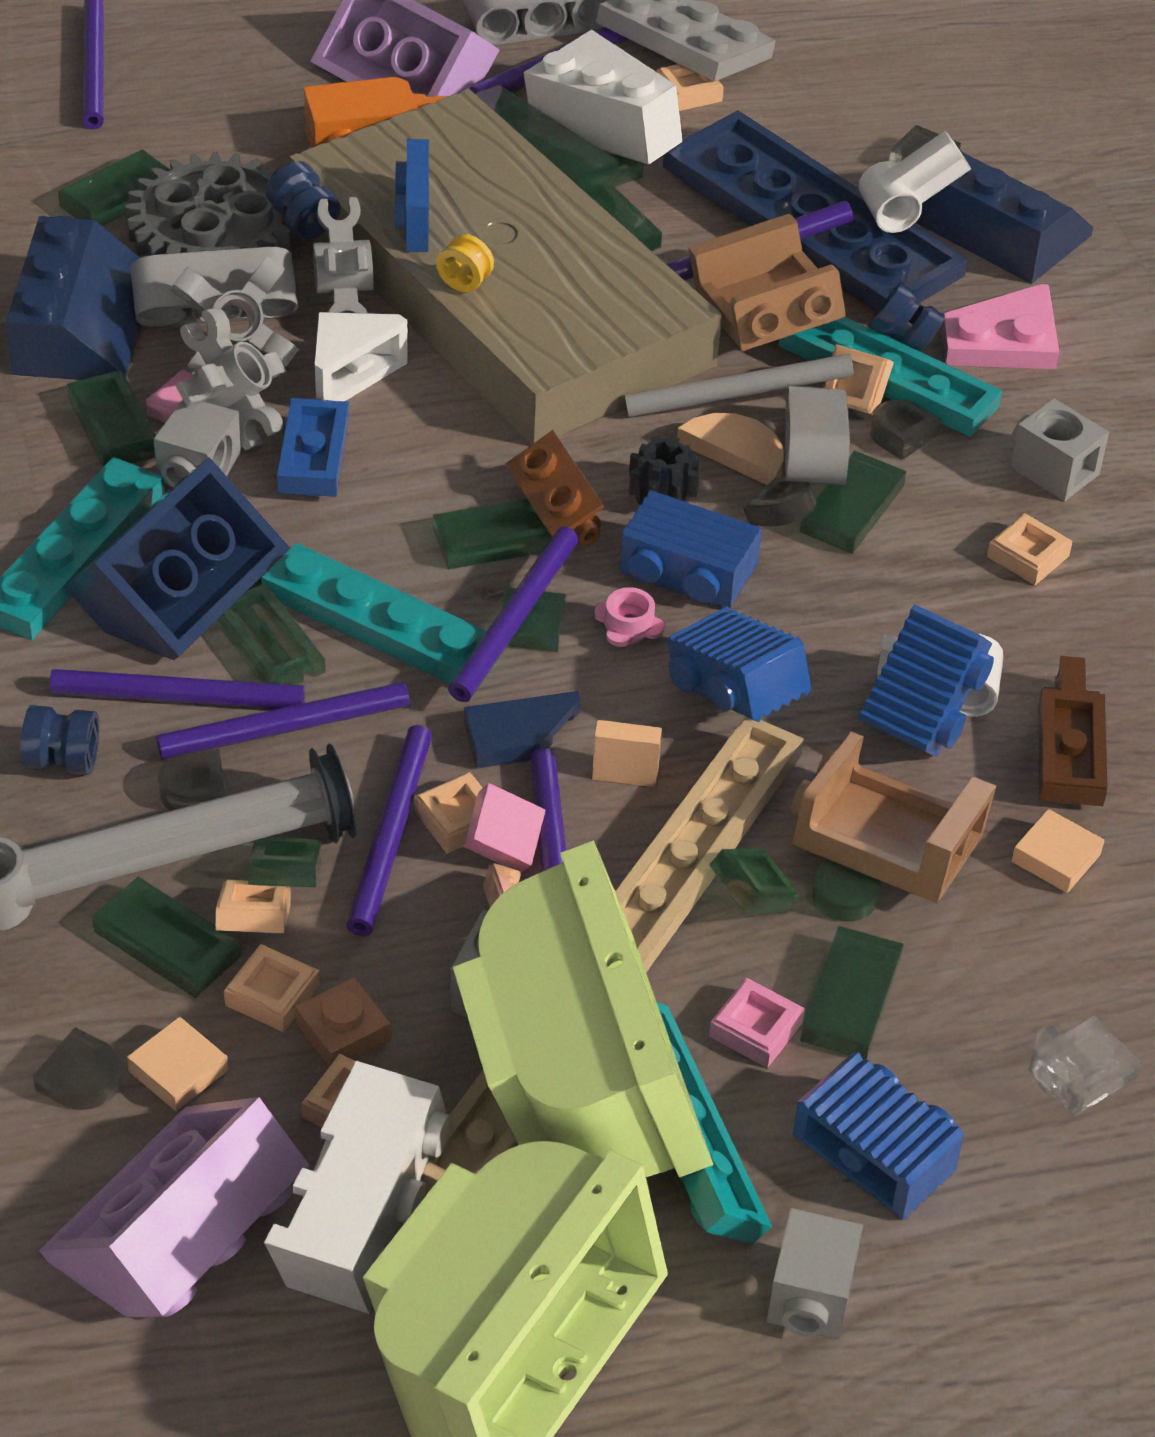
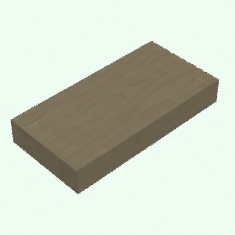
M470 89L439 99L434 103L423 105L415 111L410 110L387 121L378 122L374 126L354 131L343 138L338 137L328 143L309 148L300 154L296 153L289 156L290 163L301 161L309 164L318 174L321 181L320 186L330 189L339 200L341 209L337 220H344L349 216V197H357L361 211L358 222L353 228V240H370L373 263V289L398 314L407 319V323L531 445L551 430H554L557 436H560L626 407L625 395L674 386L717 367L722 314ZM407 139H429L428 252H406V229H395L396 161H407ZM326 231L320 237L325 242H329L328 231ZM460 234H469L477 237L486 244L494 259L492 272L472 292H459L452 289L442 280L436 268V259L439 253L448 246L454 237Z

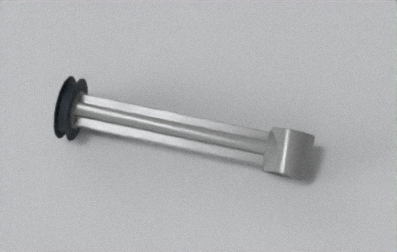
M328 743L326 747L327 754L318 756L313 748L309 750L311 774L24 850L10 839L0 837V931L15 927L25 920L33 905L36 904L35 899L313 824L325 822L328 833L335 844L339 841V832L347 831L351 838L355 839L357 830L353 793L335 748Z

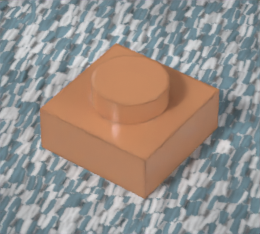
M355 977L295 1006L296 1025L328 1067H330L339 1054L353 1060L391 1041V1023Z

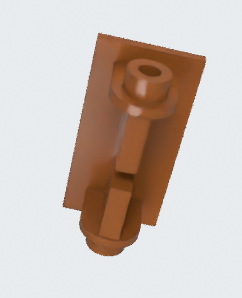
M551 430L505 463L552 537L558 528L568 527L577 534L578 543L583 546L592 545L599 539L601 521L596 513L604 508V505L554 430Z

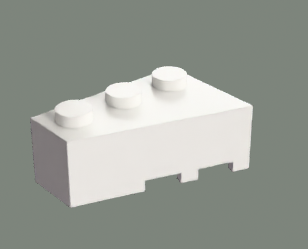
M593 30L583 34L560 50L548 53L541 62L524 72L531 126L533 129L646 164L652 163L682 142L676 84Z
M355 1062L320 1131L321 1138L326 1141L314 1171L302 1168L293 1184V1193L304 1197L289 1227L286 1228L273 1224L264 1242L286 1287L370 1314L373 1305L363 1276L425 1198L426 1183L420 1181L427 1160L429 1155L438 1158L448 1139L452 1118L451 1115L446 1114L439 1086L366 1063Z

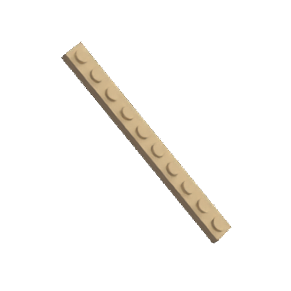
M745 716L617 888L615 893L634 936L646 973L802 755L804 738L763 720L756 722ZM484 1070L451 1112L450 1132L441 1155L438 1158L429 1155L420 1181L426 1183L427 1192L432 1189L451 1163L477 1174L495 1156L519 1145L487 1084Z

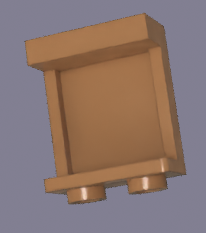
M790 213L688 247L696 291L722 314L721 326L741 351L846 317L839 271L833 265L818 269L804 254L798 222Z
M851 731L837 750L832 748L826 750L813 781L804 779L800 783L790 807V815L798 818L792 845L938 904L983 837L996 785L972 776L955 802L952 803L862 767L858 759L864 736Z

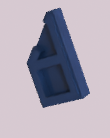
M573 691L464 707V725L476 767L482 768L529 761L530 755L534 750L549 748L553 744V736L567 720H574L580 713L579 692Z

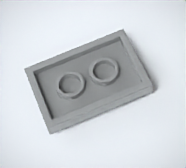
M609 0L599 5L596 23L714 82L771 59L776 42L775 39L758 32L759 28L755 24L744 20H734L719 13V8L714 4L705 1Z

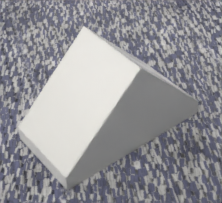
M319 312L315 356L316 399L346 401L408 364L407 319L400 314Z

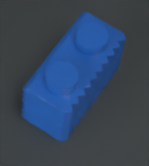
M649 490L647 498H644L642 505H639L638 511L634 513L632 520H629L628 526L624 528L622 533L620 570L625 576L631 574L635 579L643 583H655L657 587L664 585L668 591L675 589L679 595L686 593L695 601L701 603L710 602L712 606L719 604L722 608L726 606L731 608L758 564L762 528Z
M914 605L910 609L909 617L904 622V627L899 632L898 639L893 644L892 651L888 654L887 662L882 666L881 674L876 678L875 686L871 689L870 696L865 701L864 708L859 713L858 719L937 757L942 746L950 749L962 732L966 715L959 711L970 689L979 691L991 673L994 657L989 655L988 652L993 643L971 630Z
M728 606L669 636L667 639L671 659L668 668L674 684L684 693L692 691L712 700L722 711L733 710L756 722H760L762 715L769 717L772 709L779 712L782 704L789 706L792 699L798 701L802 693L808 696L811 690L804 644L799 636L794 638L791 633L786 635L783 630L777 631L775 626L770 628L767 623L762 624L759 619L754 621L751 616L746 618L744 613L738 614L735 609L731 611Z
M859 1052L851 1053L797 1102L793 1128L794 1137L901 1219H907L911 1211L917 1209L920 1202H925L928 1195L934 1193L938 1185H943L946 1178L952 1176L957 1168L964 1137L961 1128L956 1125L953 1118L944 1109L936 1105H927L926 1101H918L915 1093H907L904 1085H901L891 1070L880 1064L872 1065L870 1060H863Z

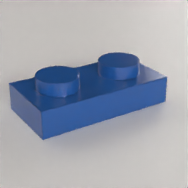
M407 139V161H396L395 229H406V252H428L429 139Z
M291 398L277 472L278 493L337 497L349 424L348 401Z

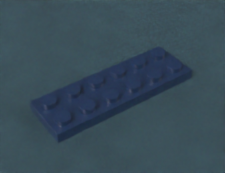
M739 110L683 139L680 144L663 155V168L750 226L789 213L795 219L846 200L851 207L853 221L801 239L802 251L818 269L833 265L839 271L841 287L876 311L900 282L913 290L916 301L921 303L965 276L968 260L966 257L915 224L902 232L890 233L883 231L878 227L858 187Z

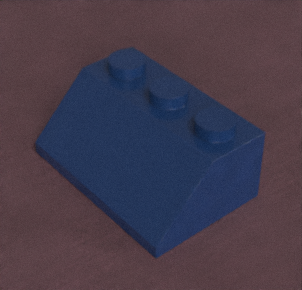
M961 150L960 152L968 162L971 170L922 203L921 215L915 222L1030 284L1091 237L1093 226L1071 207L1051 198L1043 191L1036 190L1006 175L1002 170L993 168L967 155Z
M39 216L6 319L12 375L126 383L141 324L137 323L135 319L130 267L140 257L95 220L74 219L68 216Z
M208 457L167 491L68 582L64 588L105 633L175 660L266 573L290 547L214 461Z

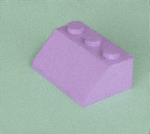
M342 0L310 62L346 82L398 77L408 81L414 94H425L426 97L450 96L455 93H461L463 90L483 82L500 49L473 31L414 0Z
M260 1097L186 1106L70 1219L39 1252L48 1263L125 1317L160 1316L165 1318L175 1314L192 1300L197 1292L194 1284L211 1266L224 1263L242 1248L246 1241L243 1233L259 1217L274 1212L291 1197L293 1193L291 1184L297 1178L301 1169L307 1168L309 1164Z

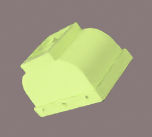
M593 840L561 852L560 855L563 863L513 885L496 899L487 911L480 927L478 937L480 957L453 967L487 1084L519 1145L537 1141L559 1142L603 1159L612 1150L643 1164L646 1177L675 1168L680 1178L712 1166L713 1162L634 936L596 844Z
M551 1141L530 1142L510 1148L491 1159L477 1174L451 1163L363 1276L376 1313L374 1319L375 1339L410 1436L553 1437L667 1277L668 1272L643 1164L612 1150L603 1159L570 1145ZM565 1373H576V1376L571 1380L561 1379Z

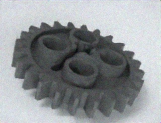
M213 152L209 161L203 162L196 154H191L190 164L187 165L172 159L170 160V171L168 172L154 167L151 169L152 180L139 178L137 180L138 190L129 191V204L125 205L129 241L136 242V252L138 255L149 254L151 256L259 247H280L292 252V241L300 240L288 226L285 220L286 214L276 211L265 195L266 186L271 177L278 171V167L273 166L261 171L260 159L256 158L245 165L241 164L240 154L236 153L228 161H221L218 152Z

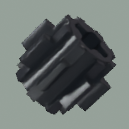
M660 436L651 437V442L647 445L642 443L639 453H631L629 494L636 495L639 505H642L645 497L647 498L649 490L687 503L689 497H697L700 475L698 473L699 457L698 455H692L690 446H684L680 443V438L673 436L670 439L660 438Z

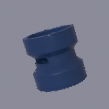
M296 161L285 165L271 177L266 186L265 195L276 211L286 214L285 220L297 237L312 239L327 231L321 226L317 217V207L320 199L327 198L329 215L335 220L340 215L341 205L330 189L320 186V178L309 164Z
M900 282L879 306L868 322L867 327L921 352L937 332L946 316L933 306L924 307L916 301L915 292Z
M30 705L26 711L21 734L20 750L23 768L46 770L53 764L64 766L68 773L91 775L99 746L100 724L97 711L74 710L69 715H60L52 707Z

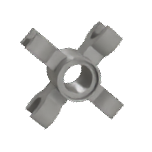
M349 197V216L344 220H335L329 215L327 198L320 199L317 207V217L321 226L328 231L329 242L313 243L316 293H333L334 305L328 313L368 314L364 306L358 302L357 291L373 290V263L370 240H353V228L358 222L361 211L357 197Z
M269 256L264 258L242 290H231L222 294L188 267L185 268L174 283L171 291L202 312L206 309H222L232 305L242 308L247 313L249 318L248 330L239 334L230 332L229 339L233 346L243 341L253 345L262 355L277 352L285 368L299 350L289 340L263 324L261 302L285 270V268ZM199 352L194 355L184 369L193 375L199 368L206 365Z
M220 308L206 309L201 314L208 325L207 336L204 335L198 323L185 324L180 328L184 343L190 349L199 352L206 365L199 368L192 379L181 381L175 386L187 407L205 401L239 411L241 446L245 450L258 448L263 445L262 439L256 430L258 421L263 426L267 436L278 434L285 430L281 415L274 408L265 405L259 392L267 388L273 378L281 377L288 372L277 352L262 355L253 345L243 341L233 346L229 339L230 323L226 314Z

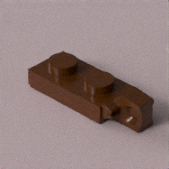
M1060 656L1058 675L1055 676V687L1043 686L1038 704L1039 801L1103 807L1108 788L1105 694H1100L1099 691L1086 690L1085 658Z

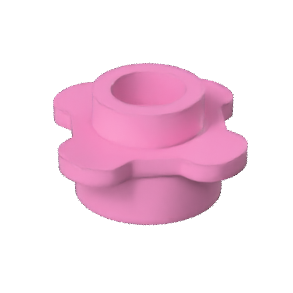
M618 589L612 592L606 601L600 602L595 607V619L604 623L607 629L606 639L614 646L625 647L629 644L638 643L645 637L657 639L664 633L665 624L663 620L654 616L655 602L653 598L641 589Z

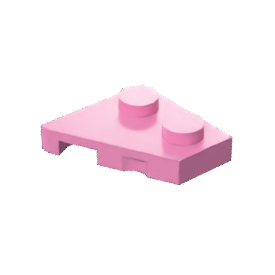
M1047 284L1036 285L944 313L946 317L942 323L941 333L945 364L1029 369H1056L1059 347L1050 290Z

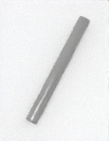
M844 354L627 394L625 399L628 416L634 417L786 389L788 385L803 386L854 376L851 354Z

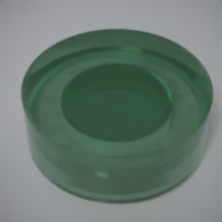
M828 859L818 867L815 873L812 892L813 900L818 909L830 918L848 922L861 920L869 916L876 909L881 881Z

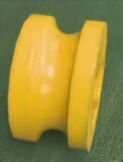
M460 234L454 237L448 246L439 253L436 259V268L442 280L452 289L459 292H472L480 286L483 279L490 275L494 268V259L486 244L477 237L469 234Z

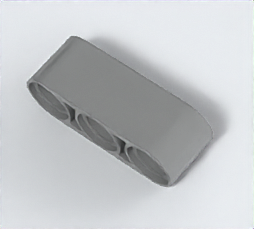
M463 0V5L476 34L492 45H500L599 30L604 27L596 23L599 5L609 0Z
M259 247L161 254L139 258L130 267L135 319L137 323L149 327L182 326L191 323L206 324L201 314L202 311L185 302L171 291L174 283L185 268L192 269L212 287L224 294L231 290H242L266 256H269L285 268V270L261 302L263 319L281 318L290 315L298 308L292 254L287 249L280 247ZM231 305L221 309L226 314L229 322L249 321L247 313L238 306Z
M788 385L784 423L785 481L845 485L850 445L846 390Z

